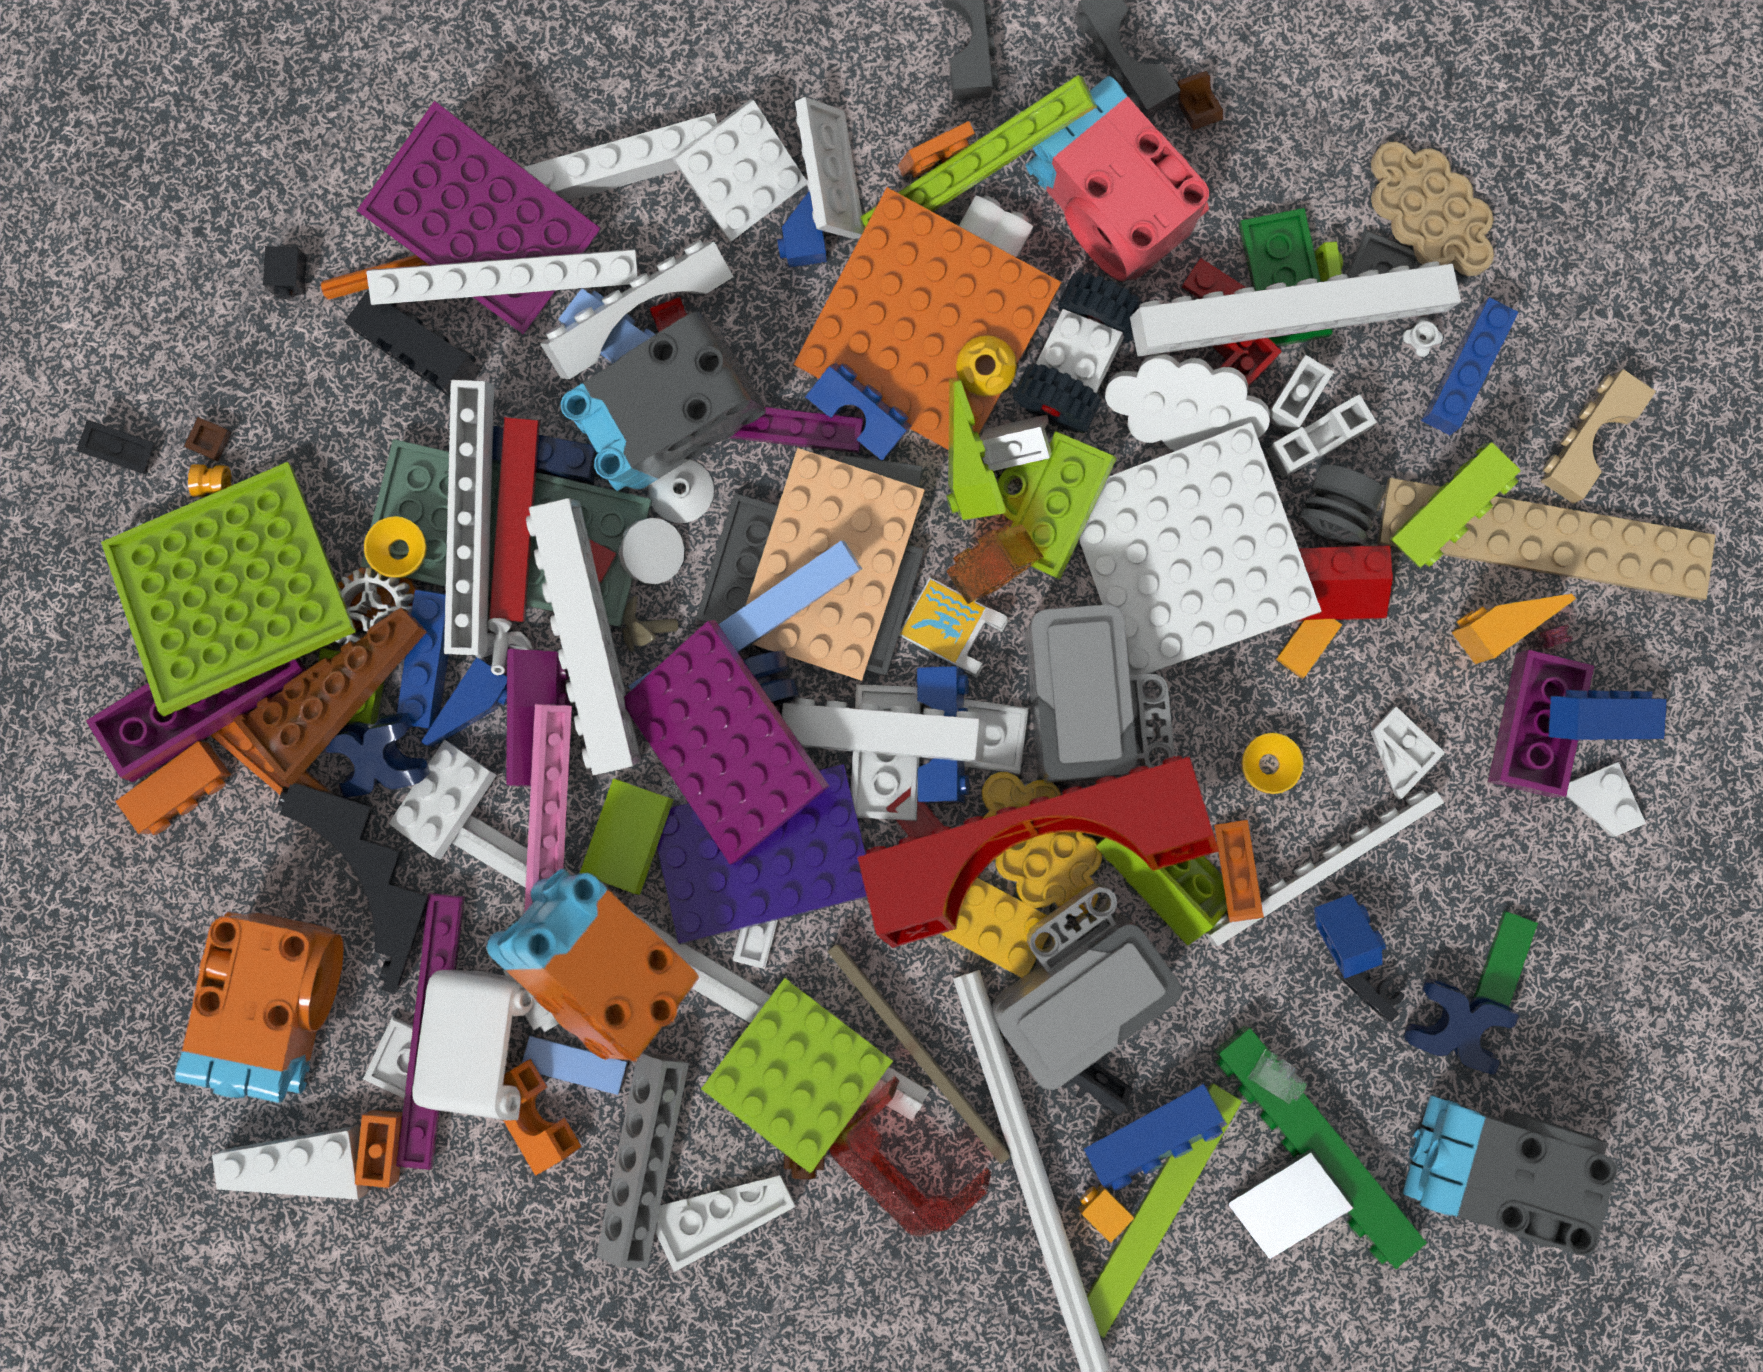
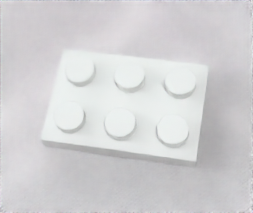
M446 740L443 741L428 763L431 773L420 783L412 787L388 823L428 854L441 860L497 776Z

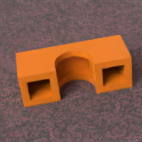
M531 1059L504 1074L503 1084L514 1086L519 1090L520 1110L518 1120L503 1121L536 1176L564 1160L582 1146L565 1117L551 1123L544 1120L537 1112L535 1105L536 1097L540 1092L547 1089V1086Z

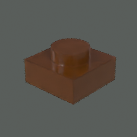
M197 417L184 447L218 462L232 432Z

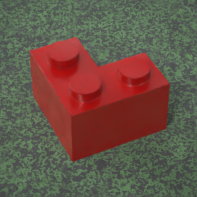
M1269 338L1212 346L1226 359L1221 367H1231L1239 370L1245 376L1248 387L1282 352Z

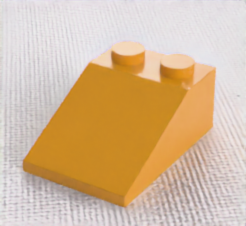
M1565 594L1497 605L1487 610L1482 606L1475 611L1468 612L1456 622L1460 627L1451 633L1472 661L1478 664L1496 658L1576 598L1573 594Z

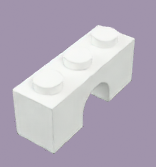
M1359 394L1332 409L1328 414L1309 426L1301 427L1274 442L1266 452L1282 479L1365 433L1377 422Z

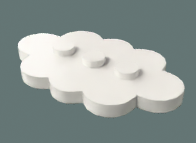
M1153 354L1142 361L1138 372L1122 371L1113 375L1105 389V399L1108 406L1115 412L1128 416V428L1137 440L1145 443H1154L1162 440L1168 448L1174 451L1252 422L1256 435L1259 438L1266 432L1270 423L1268 406L1261 399L1247 395L1248 382L1239 370L1231 367H1221L1213 370L1206 361L1199 358H1190L1179 363L1167 354Z

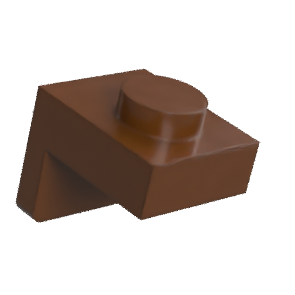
M1203 71L1178 81L1177 86L1180 89L1178 104L1193 130L1223 120V108L1211 90L1208 71Z

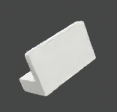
M1047 415L985 429L980 437L986 450L985 457L983 458L984 464L987 463L990 470L993 469L995 471L1050 458L1052 452L1045 432V427L1049 422Z

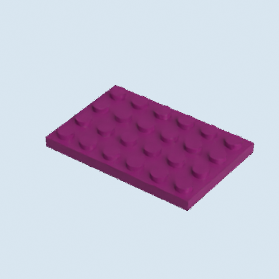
M437 101L431 104L357 209V212L429 265L583 253L601 229L600 226ZM556 290L476 296L473 298L524 334Z
M716 620L707 621L624 696L625 709L730 865L742 859L829 787Z

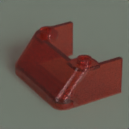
M894 1076L853 1115L829 1150L833 1159L910 1235L923 1237L947 1230L986 1195L991 1171L986 1167L952 1200L941 1195L931 1196L926 1199L878 1151L882 1144V1135L871 1119L893 1099L899 1084V1080Z

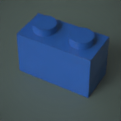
M1352 894L1314 908L1316 927L1344 979L1383 964L1382 950L1386 948L1383 937L1378 930H1372L1369 925L1370 917L1367 909L1363 904L1358 905Z

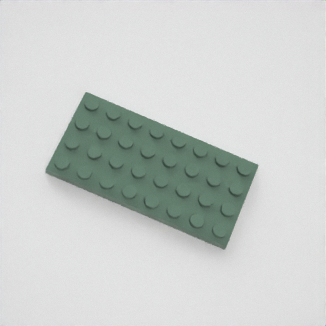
M393 439L371 527L379 520L393 516L403 517L415 523L424 534L427 552L419 569L404 578L446 588L449 452ZM492 462L488 598H491L501 470V464ZM536 472L534 506L567 498L580 501L589 539L617 553L602 584L600 583L609 625L622 628V617L628 604L633 578L627 574L621 565L618 554L619 545H621L624 531L631 524L649 517L652 499ZM531 536L526 606L554 613L552 603H547L543 594L542 583L546 582L544 569L539 570L537 567L534 550L539 548L536 536ZM399 540L391 545L390 553L394 559H403L408 555L409 546L405 541ZM363 554L360 566L364 569L371 567L366 560L365 554Z

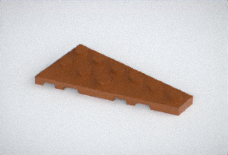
M400 607L370 627L366 636L355 643L349 641L340 647L341 652L330 660L327 658L322 659L286 683L283 691L271 699L265 697L256 703V709L247 715L241 713L233 721L281 779L293 785L427 631L407 610Z

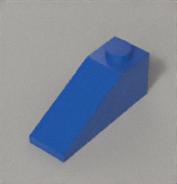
M476 657L421 742L427 746L434 747L497 710L500 704L505 706L507 704V675L493 674L491 672L492 666Z

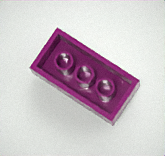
M1533 650L1516 653L1488 777L1489 783L1550 798L1567 796L1578 740L1549 737L1551 696H1566V690L1588 691L1591 685L1594 665Z

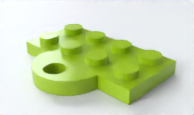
M1055 431L1049 444L1052 452L1050 458L1008 467L998 480L997 484L1006 512L1003 514L1013 521L999 552L1060 580L1117 458ZM1014 478H1020L1023 483L1021 491L1018 494L1010 495L1008 492L1009 482Z

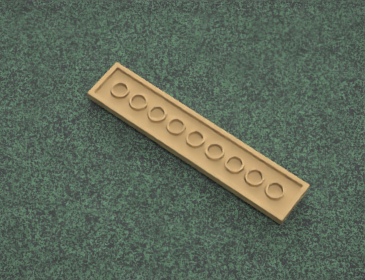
M1389 478L1387 480L1377 544L1397 547L1389 538L1421 506L1425 507L1429 503V498L1440 486ZM1494 496L1490 500L1493 507L1480 519L1474 516L1465 524L1468 531L1458 541L1453 543L1449 540L1440 549L1443 555L1705 600L1707 599L1716 535Z

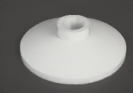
M688 460L651 483L648 488L649 498L652 499V507L662 518L674 523H688L700 518L709 509L714 496V485L710 474L701 464ZM679 483L686 485V491L683 494H676L674 492L675 486Z

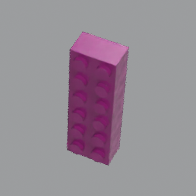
M298 657L166 716L158 712L149 683L85 721L119 777L135 782L181 754L197 741L204 740L232 723L233 719L241 713L246 714L257 707L256 703L265 697L271 699L283 691L286 683L306 671V668Z

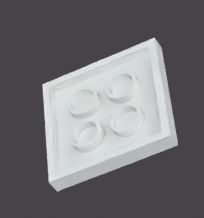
M751 99L672 158L729 241H733L807 184V180L755 101Z

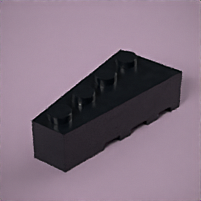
M368 290L344 321L354 332L448 397H451V380L474 381L481 372L474 364L477 359L461 347L457 349L449 344L450 340L437 330L433 329L431 332L423 327V322L409 311L403 314L395 308L396 303L371 305Z

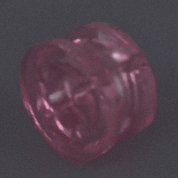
M1569 625L1539 633V637L1545 640L1543 648L1546 649L1572 641L1573 637L1567 634Z

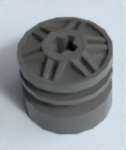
M1322 465L1312 485L1313 492L1319 497H1308L1304 504L1307 509L1301 511L1298 520L1307 529L1323 538L1346 545L1362 546L1367 539L1365 531L1370 530L1373 525L1366 515H1374L1378 512L1386 494L1385 488L1375 480L1357 471L1341 466Z

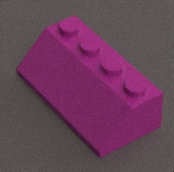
M507 649L506 785L531 787L535 704L570 706L568 694L565 693L566 680L569 679L568 669H562L557 651ZM569 765V771H568V779H569V775H570V765Z

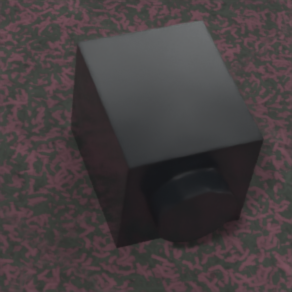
M265 246L263 286L274 294V297L280 299H294V294L304 295L307 256L298 247Z

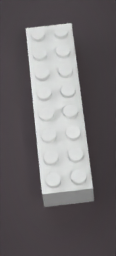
M567 498L529 507L531 516L526 517L527 527L530 535L536 536L539 548L534 550L535 560L538 569H544L546 582L542 583L543 594L546 602L552 603L555 616L550 617L551 627L554 635L560 636L563 648L558 650L562 669H568L570 682L566 683L569 700L571 703H576L578 715L574 716L575 727L578 735L584 736L586 748L582 749L584 764L587 769H592L593 775L632 767L641 761V755L632 717L625 709L624 696L626 692L580 501Z

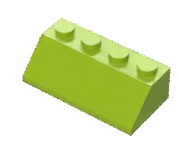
M1103 838L1095 846L1187 946L1211 930L1227 911L1222 874L1205 856L1152 871L1140 857L1119 843Z

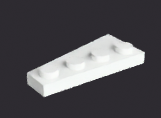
M782 1175L660 1205L655 1233L673 1271L676 1272L797 1207Z

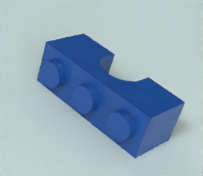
M834 363L830 365L805 397L830 418L837 415L844 405L859 407L866 417V426L856 440L883 461L912 427L907 422L908 416L898 407L893 406L890 408L881 400L883 398L882 394L871 385L865 387L855 379L857 377L856 372L846 364L842 363L839 365Z

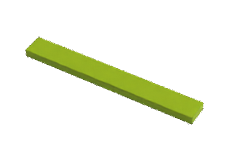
M1077 75L898 193L934 212L1095 109L1097 105L1083 77ZM875 208L861 216L865 227Z
M1211 1083L1208 1090L1227 1123L1226 1126L1221 1128L1224 1134L1243 1101ZM1223 1134L1208 1142H1205L1202 1138L1191 1144L1193 1150L1179 1158H1174L1172 1154L1163 1164L1133 1216L1135 1219L1126 1227L1087 1294L1099 1335L1103 1338L1106 1336Z

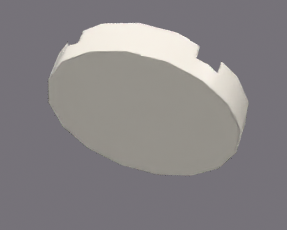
M646 518L635 521L624 531L618 554L622 567L631 578L646 584H659L670 580L678 573L683 563L685 548L681 535L673 525L663 519Z

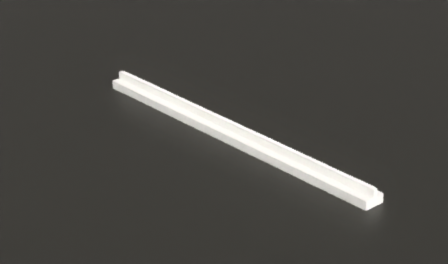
M470 815L452 844L526 888L528 848L475 816ZM632 912L695 970L699 980L693 986V989L751 1023L771 997L764 990L685 943L678 944L676 937ZM889 1066L869 1095L912 1121L918 1110L921 1109L929 1090Z

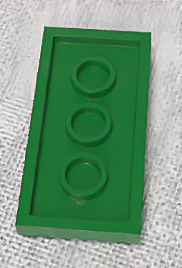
M1305 208L1244 219L1239 222L1238 225L1251 284L1255 291L1266 290V287L1277 283H1286V287L1297 286L1298 282L1312 278L1317 279V283L1321 282ZM1332 329L1269 337V339L1277 347L1330 337Z

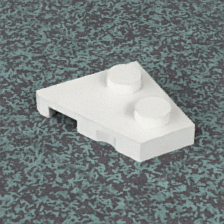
M1393 707L1370 731L1393 793L1397 799H1402L1445 753L1397 707Z
M1619 762L1612 763L1569 782L1566 797L1574 802L1589 818L1594 819L1612 837L1646 824Z

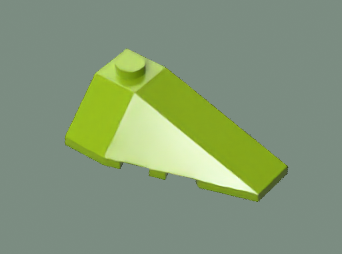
M955 377L949 379L948 485L951 493L946 495L952 514L957 512L962 520L1005 513L1006 509L993 469L990 470L988 464H984L982 460L985 457L986 450L978 432L973 431L972 426L975 425V420L961 380Z

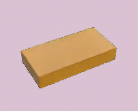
M1335 619L1304 620L1276 660L1303 679L1342 624Z

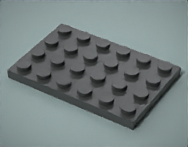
M734 493L695 618L697 621L706 623L709 620H716L720 624L746 606L778 509L777 505ZM907 544L866 668L868 672L887 676L924 553L922 548Z

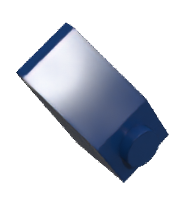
M808 191L782 226L783 238L777 239L780 259L787 258L788 268L827 262L823 231L816 229V224L812 217L813 206L810 191Z

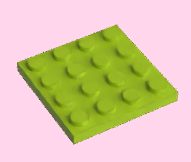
M784 978L701 1090L811 1174L893 1060Z

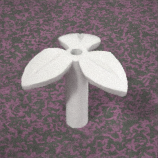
M492 618L487 622L488 628L494 632L487 633V653L475 655V657L483 658L493 654L491 672L495 675H502L505 672L508 646L511 649L533 650L531 642L523 633L519 631L507 632L512 626L509 620Z

